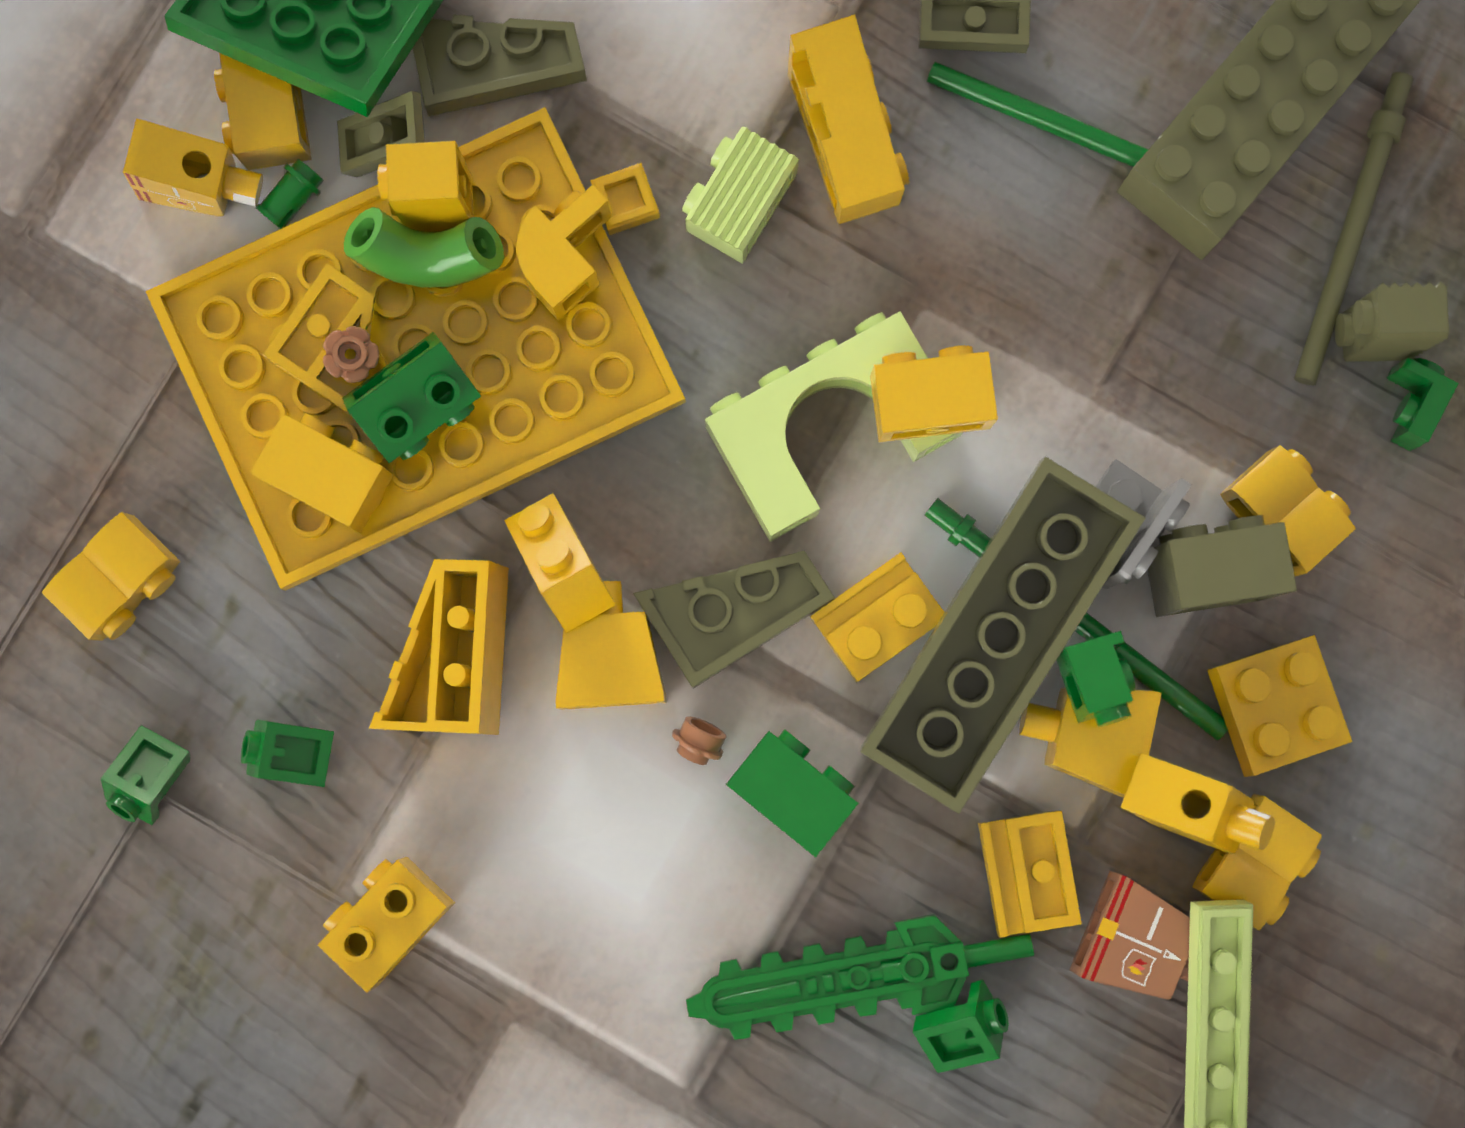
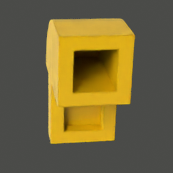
M594 185L582 194L579 191H575L568 195L555 209L554 214L556 217L551 221L535 205L525 216L518 231L516 252L520 268L532 292L558 321L600 285L596 271L575 249L612 217L608 200Z

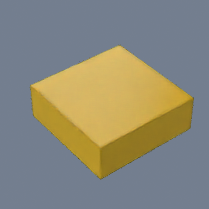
M642 163L590 180L591 186L594 185L608 200L612 217L605 222L609 236L660 218V213Z

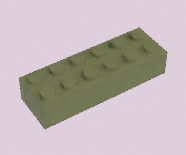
M1275 0L1132 168L1116 192L1200 260H1203L1421 0Z
M1046 456L1041 459L862 743L860 752L959 814L1146 518Z

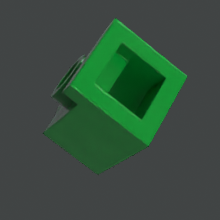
M1121 631L1065 647L1056 660L1078 723L1095 718L1098 727H1103L1132 716L1128 704L1133 701L1131 692L1135 691L1134 676L1125 658L1118 659L1116 650L1125 642Z

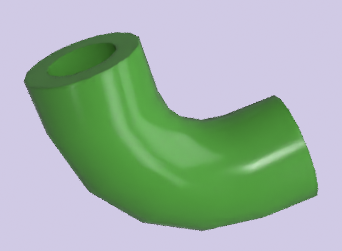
M372 207L357 216L350 225L344 239L345 254L366 269L393 282L422 288L453 287L476 280L498 269L504 259V249L498 233L489 222L480 217H471L452 228L440 232H424L411 229L397 222L382 210Z

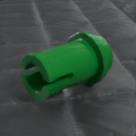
M297 159L292 166L287 163L283 167L287 171L265 199L255 207L280 229L287 226L313 193L316 196L321 194L318 187L324 180L300 159Z

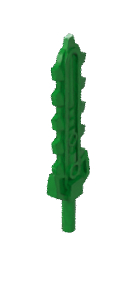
M935 914L896 921L894 923L897 929L887 931L885 944L867 947L860 935L846 938L844 951L825 954L820 943L804 946L802 959L784 962L778 951L762 954L760 967L742 970L737 958L721 961L719 975L711 977L703 985L701 992L686 999L688 1016L706 1019L711 1025L718 1028H727L730 1030L734 1040L751 1037L752 1024L771 1021L776 1032L792 1030L793 1018L796 1016L813 1014L818 1025L832 1023L835 1020L836 1009L855 1006L860 1017L876 1015L878 1001L894 998L897 999L901 1009L912 1008V1015L930 1013L955 1006L965 980L969 976L968 968L1034 956L1032 939L1030 934H1023L963 945L961 939Z

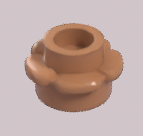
M349 326L345 331L335 330L327 336L323 344V348L326 351V355L323 357V364L333 377L338 378L341 376L350 383L360 382L369 376V370L375 368L378 364V346L370 341V334L360 327ZM346 350H355V358L347 359L345 357Z
M688 716L685 718L680 729L673 730L672 737L679 741L677 752L682 757L696 764L707 765L709 759H721L723 753L721 747L725 741L726 734L707 721Z

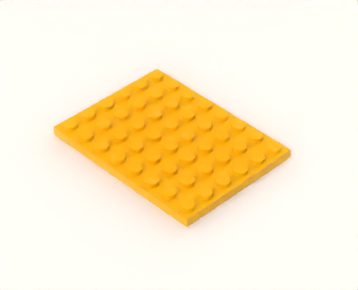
M546 107L459 146L472 175L474 217H480L494 227L504 249L502 265L476 280L453 287L422 288L393 282L366 269L349 258L344 252L346 233L352 222L366 209L378 208L402 224L398 216H392L388 199H381L377 184L145 291L280 589L286 591L686 403L683 392L603 226L598 228L575 248L596 271L600 285L559 321L535 296L524 277L517 258L516 242L519 228L525 216L536 205L551 221L556 217L554 214L555 209L568 195L575 191H579L581 194L586 191ZM326 263L375 296L370 341L378 346L379 361L375 368L369 370V376L364 379V382L434 332L481 395L480 398L473 402L475 408L465 419L453 426H447L444 423L427 436L429 438L428 444L414 456L402 460L399 456L391 463H388L383 458L380 465L391 472L393 477L362 533L353 530L250 474L283 413L299 422L305 413L335 429L331 437L334 441L350 448L355 439L380 453L352 416L262 355Z

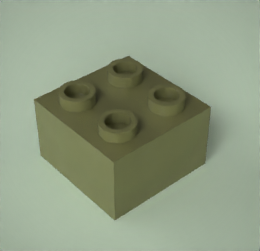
M1263 515L1228 521L1229 525L1214 528V533L1208 534L1206 524L1177 528L1172 530V534L1160 536V545L1154 547L1158 550V553L1147 569L1156 617L1264 601L1297 591L1285 523L1265 525Z

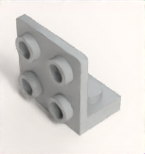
M1117 459L1111 463L1096 485V488L1141 514L1146 519L1106 580L1103 588L1108 589L1121 582L1128 584L1133 577L1139 579L1146 572L1158 553V550L1151 546L1152 543L1165 530L1171 532L1190 506V503L1183 499L1191 487L1190 483L1181 478L1164 490H1161Z

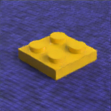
M1315 635L1207 670L1244 777L1256 776L1352 742Z

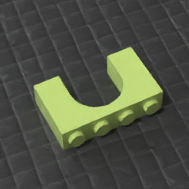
M901 311L887 319L883 312L869 317L854 328L857 335L840 345L837 344L835 339L826 341L806 355L809 362L791 372L787 366L777 368L758 381L761 388L744 398H741L740 394L736 392L719 400L710 407L713 415L705 419L706 430L770 542L815 518L820 511L819 505L792 460L786 443V426L796 407L812 394L830 388L852 389L867 395L873 400L870 375L874 365L883 364L882 357L894 353L914 352L916 353L917 360L927 359L926 354ZM963 433L903 439L901 442L912 461L915 462L960 437Z

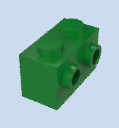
M432 332L342 399L351 416L387 462L391 463L399 456L402 460H405L421 451L429 442L427 436L444 423L447 426H453L465 419L475 408L473 402L480 398L481 395L440 339Z
M785 729L778 738L768 731L726 785L816 858L859 804L849 796L855 786L829 765L823 773L819 772L805 760V757L811 750Z

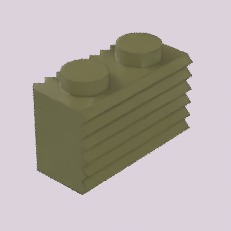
M1441 281L1436 285L1428 282L1423 286L1419 282L1412 286L1407 282L1401 286H1398L1395 282L1390 286L1381 283L1357 300L1343 313L1338 314L1335 323V341L1338 347H1343L1345 362L1403 361L1406 358H1415V356L1423 354V351L1431 349L1435 344L1448 339L1447 287Z

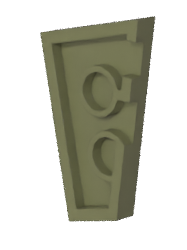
M453 15L452 20L431 19L413 47L424 106L429 117L587 81L574 22L509 18L505 23L475 22L473 16Z
M805 551L740 566L738 569L705 577L700 576L683 580L681 583L657 589L651 588L633 593L693 689L835 599Z

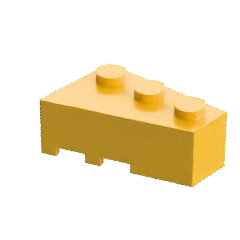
M855 14L791 34L787 76L838 225L900 205L905 189L904 185L909 184V175L902 154L900 152L894 153L889 136L892 133L890 118L884 103L879 101L872 66L864 48Z
M433 560L408 625L411 631L399 661H394L388 678L392 680L380 711L374 713L368 729L499 735L508 567L486 560Z

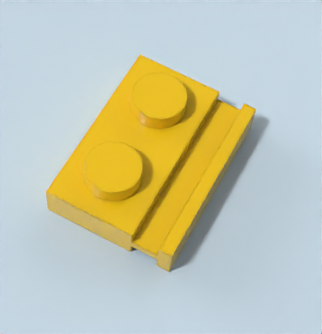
M902 552L810 616L812 622L820 630L824 639L856 683L935 628L945 613L917 573L907 563Z
M1062 810L978 823L997 936L1007 937L1013 934L1031 933L1082 924Z

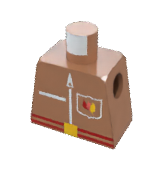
M1109 871L1069 970L1089 981L1163 999H1170L1179 978L1188 982L1190 917L1132 879Z

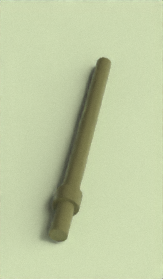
M1392 73L1381 109L1373 113L1367 131V136L1371 140L1296 370L1294 380L1306 385H1316L1392 145L1400 142L1406 123V118L1402 114L1414 80L1407 73Z

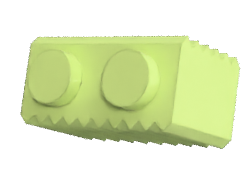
M741 127L734 140L727 136L724 137L711 159L710 166L714 167L715 171L706 186L699 182L696 183L685 200L682 211L688 214L685 219L686 231L743 264L792 181L795 179L798 173L799 159L795 155L789 154L785 149L779 148L776 144L770 143L766 138L751 132L747 127Z

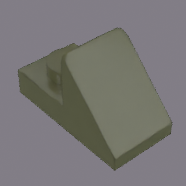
M410 91L375 105L368 117L355 113L337 121L341 174L360 177L378 170V165L387 164L386 144L425 142L421 93Z

